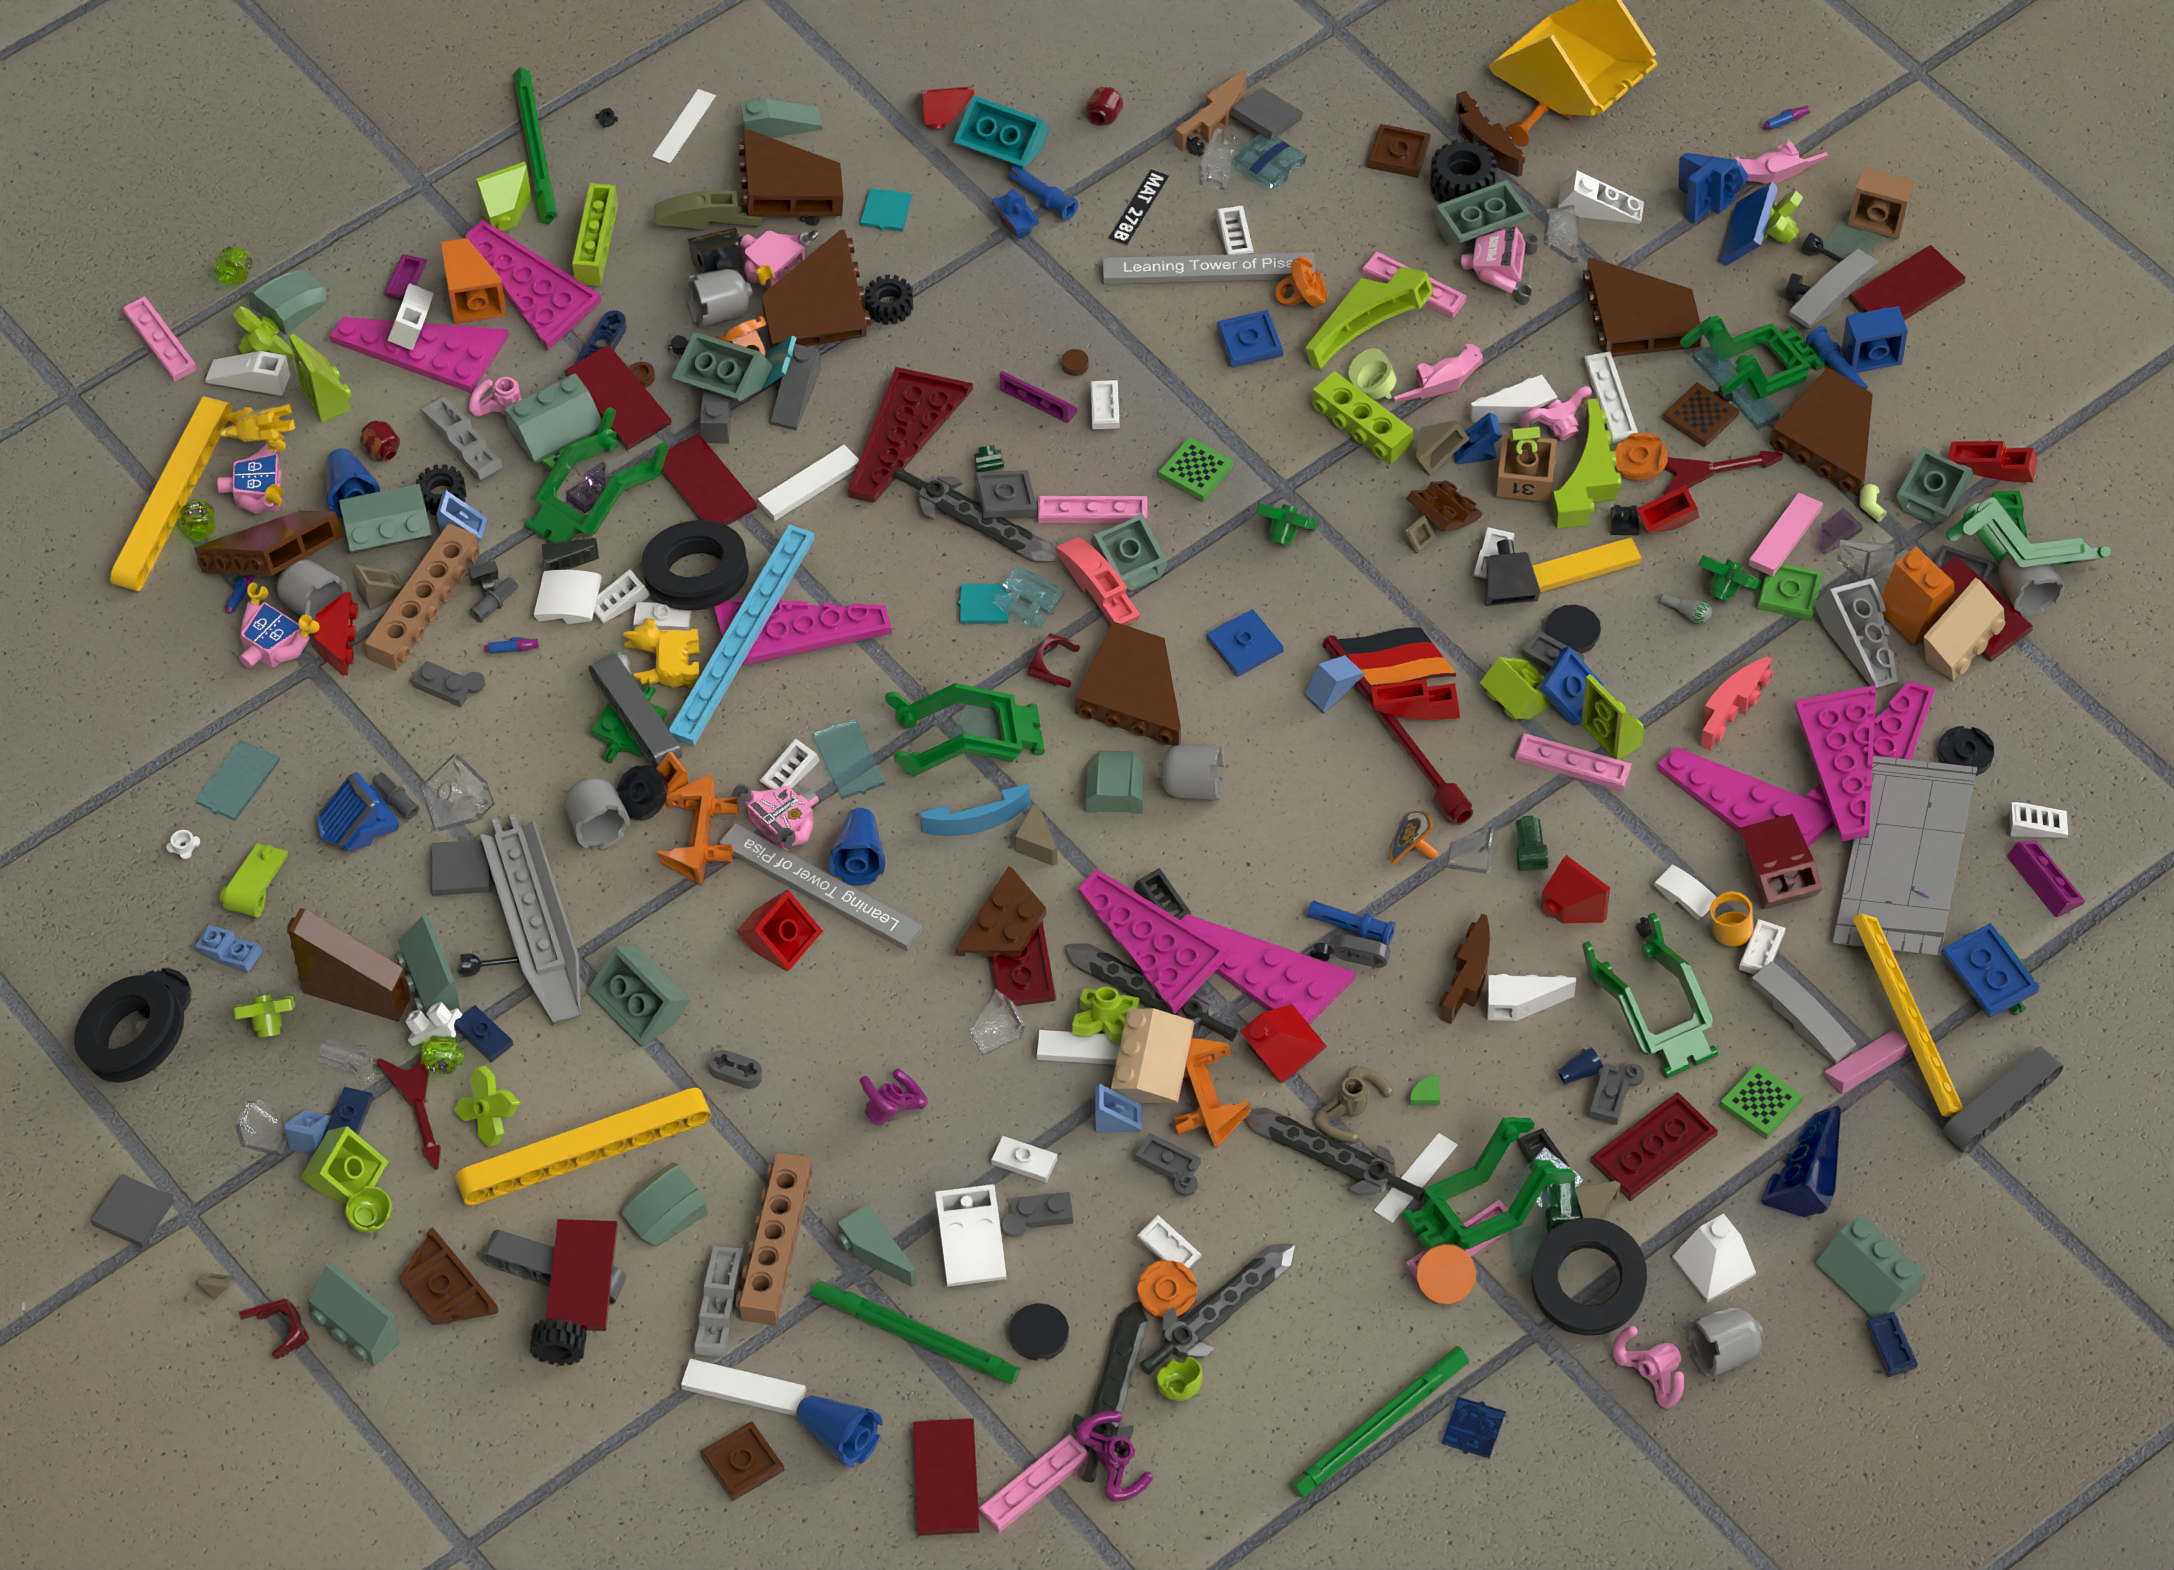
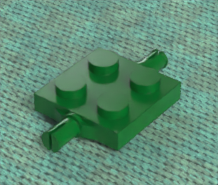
M647 684L642 692L649 702L656 689L653 686L650 688V685ZM608 703L591 730L592 737L604 741L609 746L604 755H602V759L605 762L608 760V763H612L619 751L628 752L641 758L643 756L642 751ZM651 703L664 721L667 716V710Z

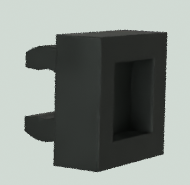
M495 561L469 568L471 585L481 584L484 595L486 591L494 590L493 580L498 579V568Z

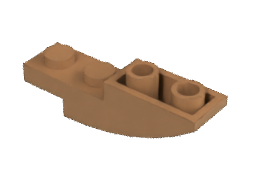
M1241 70L1236 75L1230 76L1218 88L1212 89L1206 96V107L1201 108L1189 120L1179 124L1176 128V147L1182 152L1187 149L1186 143L1189 136L1193 138L1197 136L1209 144L1229 126L1234 119L1230 115L1232 107L1245 98L1247 71Z

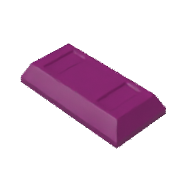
M402 254L384 295L389 298L403 300L408 284L417 285L426 266L427 259Z

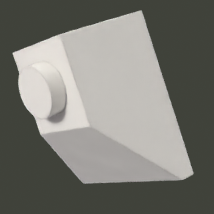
M1724 1213L1699 1227L1672 1256V1260L1706 1303L1756 1275L1742 1236Z

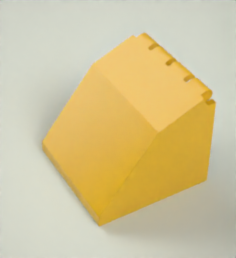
M1579 0L1546 16L1490 63L1488 67L1495 76L1539 102L1544 103L1559 114L1593 117L1595 114H1602L1628 89L1637 84L1643 76L1652 71L1657 66V62L1652 58L1656 53L1621 0Z

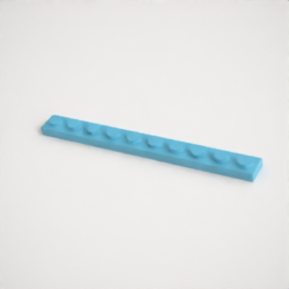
M790 524L669 728L676 741L695 746L814 542L813 532Z

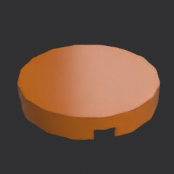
M1645 432L1629 435L1628 439L1623 442L1621 440L1614 450L1616 454V470L1620 472L1621 476L1632 481H1646L1656 477L1664 470L1668 462L1667 448L1660 441V438L1654 434Z
M1441 1244L1429 1248L1422 1254L1417 1264L1416 1278L1419 1288L1427 1298L1437 1303L1452 1304L1461 1301L1471 1292L1475 1284L1476 1268L1472 1258L1464 1249L1454 1244Z
M1173 1260L1156 1261L1148 1266L1140 1276L1137 1288L1139 1302L1144 1310L1154 1318L1163 1319L1164 1314L1172 1307L1175 1308L1177 1318L1188 1313L1195 1303L1197 1295L1196 1279L1190 1269L1180 1262Z

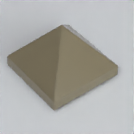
M1422 515L1404 530L1415 553H1419L1437 538L1425 515Z
M209 1272L198 1278V1284L214 1300L235 1282L234 1276Z

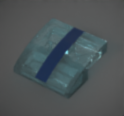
M1260 134L1233 158L1231 164L1273 189L1286 182L1291 171L1304 165L1307 155L1276 136L1269 139Z

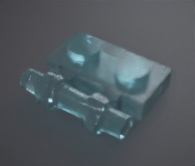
M1016 565L1003 584L1002 590L1009 593V595L1005 597L997 593L993 603L1001 606L1002 611L1008 614L1012 612L1023 618V622L1042 628L1046 618L1038 613L1041 610L1051 615L1063 598L1065 590ZM1018 599L1030 604L1029 609L1016 603Z

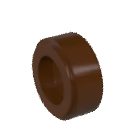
M1071 349L1063 354L1062 369L1065 373L1078 376L1087 371L1089 361L1084 351Z
M641 361L629 367L645 388L654 382L655 372L651 364Z

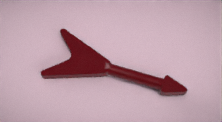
M1760 451V455L1714 463L1668 457L1664 470L1675 474L1676 477L1663 492V496L1685 485L1687 488H1690L1710 478L1715 473L1760 465L1763 468H1767L1781 461L1783 453Z
M430 1046L426 1047L416 1064L409 1070L401 1069L381 1058L377 1059V1066L409 1105L413 1107L425 1147L422 1149V1154L435 1170H438L441 1147L435 1143L424 1105L430 1073L429 1065L431 1066L430 1060L432 1059V1048Z

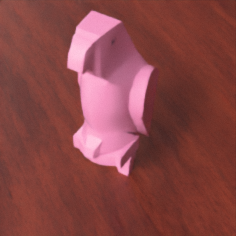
M1789 142L1785 146L1782 144L1778 146L1776 152L1764 153L1755 159H1740L1739 156L1734 159L1740 161L1749 176L1747 181L1761 182L1766 185L1769 182L1778 184L1798 175L1804 169L1826 159L1828 154L1825 152L1807 159H1801L1793 143Z
M1466 344L1465 350L1460 356L1442 359L1434 365L1420 363L1416 367V378L1420 388L1395 396L1394 402L1420 397L1425 399L1459 390L1462 383L1483 363L1480 349L1473 344Z

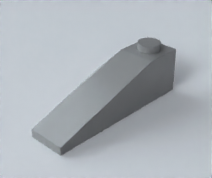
M1873 578L1829 589L1813 603L1825 629L1870 686L1876 685V689L1898 682L1893 652L1888 647L1887 636L1890 634L1889 628L1885 626L1883 613L1886 611L1885 605Z

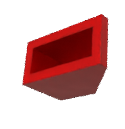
M1686 485L1636 509L1648 534L1675 530L1700 518L1698 508Z

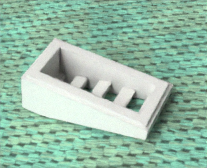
M1243 205L1217 209L1216 221L1226 255L1253 254L1254 251ZM1238 221V223L1226 225V222ZM1240 228V231L1228 233V230ZM1235 237H1242V238H1243L1242 240L1230 241V238H1235ZM1245 245V248L1232 250L1231 247Z
M629 569L598 594L594 613L605 623L632 608L637 602L644 601L651 594ZM624 592L625 596L621 598L619 594ZM612 598H615L617 601L614 605L609 601ZM603 603L609 608L605 612L600 607Z
M795 738L759 781L770 790L779 789L783 786H789L792 789L816 766L820 759L814 751ZM800 755L804 760L800 762L795 757ZM790 762L797 766L795 771L788 766ZM785 770L790 776L787 779L779 772ZM776 777L784 784L780 787L771 780Z
M2011 802L2009 810L2010 836L2068 838L2067 811ZM2032 819H2036L2037 824L2032 823ZM2042 819H2047L2048 826L2043 825ZM2053 820H2059V828L2054 827Z

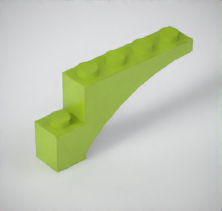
M1401 266L1387 284L1360 278L1305 347L1312 368L1321 370L1343 346L1371 327L1415 308L1421 309L1434 292L1428 273Z
M1598 398L1587 399L1585 417L1588 438L1582 458L1564 486L1558 491H1553L1552 510L1557 529L1588 526L1590 514H1594V503L1616 500L1617 489L1622 487L1620 472L1615 473L1614 468L1616 467L1615 451H1610L1609 448L1611 446L1610 430H1605L1604 427L1606 425L1605 409H1600Z

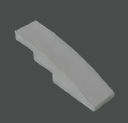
M1857 249L1825 274L1791 308L1788 315L1808 329L1839 309L1842 300L1858 290L1861 281L1877 270L1879 262L1860 249Z
M445 397L421 409L439 436L480 480L503 468L501 459L487 447L485 439L472 428L470 420Z
M1773 961L1752 977V985L1773 1001L1772 1008L1794 1024L1793 1031L1832 1062L1837 1064L1856 1048V1043L1826 1009Z
M713 1246L704 1283V1298L699 1314V1329L694 1346L696 1355L725 1357L743 1256L742 1248Z

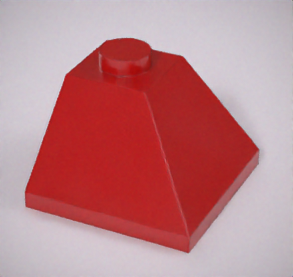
M973 86L921 90L924 124H930V129L946 128L945 123H951L973 95H975Z
M1566 855L1542 891L1541 908L1549 917L1556 918L1562 924L1603 923L1607 919L1610 887Z
M785 890L754 910L736 932L753 952L781 969L789 971L823 930L789 890Z
M1293 1004L1262 1012L1240 1030V1033L1281 1083H1284L1327 1048L1326 1044Z

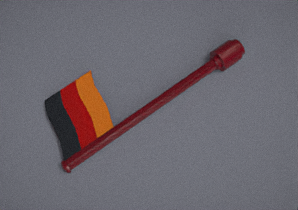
M1420 627L1399 628L1366 637L1337 639L1336 636L1330 635L1322 643L1323 647L1327 648L1334 658L1346 656L1364 673V676L1355 686L1373 709L1372 686L1435 677H1456L1454 669ZM1374 710L1436 790L1434 802L1447 819L1456 825L1467 822L1473 815L1472 803L1456 783H1446L1394 715Z

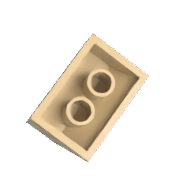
M1975 578L1924 636L1926 664L1952 681L1959 674L1962 675L1967 671L1975 655H1980L1986 649L1989 639L1994 634L1998 635L2005 626L2004 608L1979 579Z
M1154 1008L1128 1009L1111 1089L1137 1103H1178L1194 1022Z

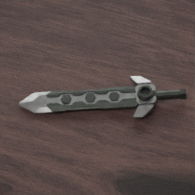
M900 467L895 470L893 475L895 479L920 491L919 505L923 515L934 519V509L937 508L1033 562L1056 560V556L1048 541L1003 517L983 518L979 503L954 490L963 484V481L956 477L937 476V479L931 478L926 483Z
M1091 944L1066 945L1065 949L1074 966L1134 997L1140 998L1141 1002L1154 1009L1173 1014L1137 969ZM1199 988L1193 994V997H1190L1173 1014L1192 1020L1194 1022L1193 1031L1198 1030L1203 1025L1229 1041H1233L1237 1035L1238 1030L1209 1016L1210 1004L1206 992L1202 988Z
M1269 1108L1251 1109L1252 1111L1245 1117L1252 1131L1283 1146L1297 1150L1324 1163L1330 1168L1360 1181L1350 1187V1191L1360 1196L1378 1194V1191L1383 1192L1390 1186L1419 1201H1422L1424 1198V1188L1395 1176V1161L1390 1151L1380 1145L1377 1146L1378 1158H1375L1343 1142L1333 1140L1305 1127L1299 1122Z
M1293 1244L1270 1245L1214 1294L1209 1295L1180 1319V1321L1177 1322L1178 1318L1175 1308L1169 1309L1164 1314L1162 1324L1165 1345L1140 1363L1141 1370L1145 1374H1151L1158 1365L1173 1353L1180 1357L1186 1356V1358L1188 1356L1192 1358H1205L1214 1348L1201 1343V1341L1227 1321L1235 1311L1259 1291L1264 1290L1290 1268L1295 1246Z

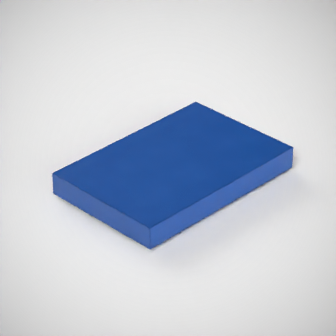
M1769 182L1736 203L1719 259L1725 266L1761 246L1778 190V186L1773 182Z
M1991 923L1946 946L1941 951L1942 956L1989 1019L2039 992L2037 983Z

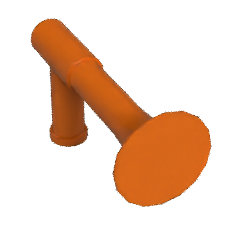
M1540 102L1520 125L1509 124L1506 131L1511 134L1513 143L1518 146H1526L1529 142L1528 131L1551 108ZM1560 114L1566 117L1568 120H1571L1574 116L1570 114Z

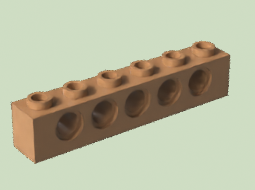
M449 523L364 643L368 660L395 671L398 670L402 662L405 663L408 660L413 646L416 642L422 640L429 623L435 621L440 607L450 599L456 584L464 579L469 565L477 560L480 554V547L476 534Z
M777 1152L775 1162L769 1164L767 1180H770L768 1188H763L761 1205L764 1207L762 1214L758 1213L755 1220V1231L758 1232L756 1239H751L748 1255L751 1257L750 1265L744 1266L742 1282L745 1285L743 1291H738L736 1298V1308L740 1309L742 1321L777 1326L813 1176L812 1157ZM785 1185L791 1186L790 1188H787V1189L781 1188L782 1186H785ZM777 1211H785L783 1214H775ZM772 1236H778V1237H779L778 1239H775V1240H770V1239H768V1238H770V1237H772ZM765 1262H773V1264L768 1266L762 1265ZM761 1287L767 1288L765 1291H756V1289Z

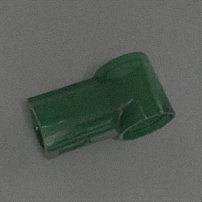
M1533 815L1523 816L1515 822L1518 842V870L1548 869L1547 845L1543 844L1540 819L1535 818Z
M1575 1179L1568 1184H1548L1549 1206L1546 1208L1545 1222L1547 1231L1550 1233L1566 1222L1580 1219L1581 1213L1579 1206L1576 1205Z

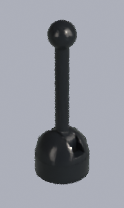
M1812 232L1807 236L1801 248V251L1807 255L1816 256L1822 253L1839 263L1843 260V258L1824 249L1822 239Z
M460 954L462 977L476 975L482 966L518 963L519 959L518 957L481 961L475 954Z

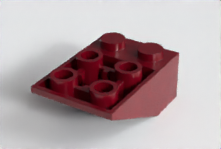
M1793 814L1738 828L1763 910L1817 896L1823 889L1815 861Z

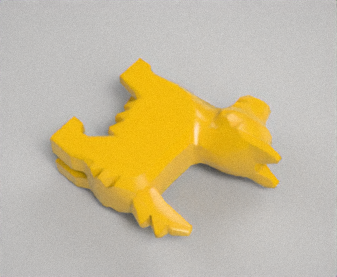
M290 404L263 408L256 411L251 407H245L236 412H230L225 416V419L232 422L233 426L221 429L216 434L220 437L239 438L243 442L275 439L279 437L280 432L295 429L294 419H279L283 415L292 413Z
M646 618L641 626L635 627L633 631L623 633V636L629 639V641L624 643V647L651 652L656 655L655 669L633 674V678L641 681V684L659 682L666 687L670 686L672 688L680 686L693 688L700 677L699 662H693L692 665H688V655L699 653L698 629H691L690 631L659 630L657 623L653 619Z

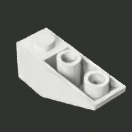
M1576 171L1560 188L1558 207L1578 217L1640 224L1642 221L1643 201L1582 172Z
M410 283L408 284L387 341L413 350L434 293Z
M257 351L214 359L205 382L282 396L289 380L290 372L286 355Z
M1539 375L1534 378H1528L1512 387L1503 388L1490 396L1478 398L1475 402L1471 403L1470 421L1471 423H1476L1490 412L1497 416L1499 423H1518L1519 419L1529 410L1535 407L1546 409V406L1557 401L1558 397L1543 375Z
M1507 974L1489 975L1487 1020L1517 1021L1568 1000L1575 995L1576 978L1562 975L1555 977H1539L1537 975L1509 976Z

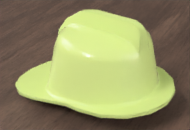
M1375 348L1367 349L1358 354L1352 361L1348 372L1353 385L1373 400L1381 399L1384 396L1391 399L1390 392L1395 387L1397 380L1386 355L1380 349Z

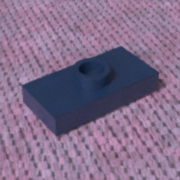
M476 1005L462 1014L461 1018L455 1020L454 1028L490 1062H493L513 1046V1040Z
M344 1087L326 1133L328 1130L347 1126L359 1135L373 1100L372 1093Z
M1895 1311L1866 1320L1865 1325L1888 1377L1917 1368L1918 1363Z

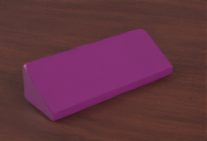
M1004 371L1000 372V390L1066 423H1069L1077 413L1078 409L1070 403Z
M2037 840L2017 842L2008 853L2007 857L2055 917L2062 916L2085 903L2083 897Z

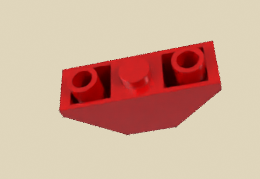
M351 592L343 593L315 616V621L319 623V630L313 636L317 654L341 675H348L349 664L354 663V649L351 648V642L356 641V626L353 625V619H358V604L353 603Z

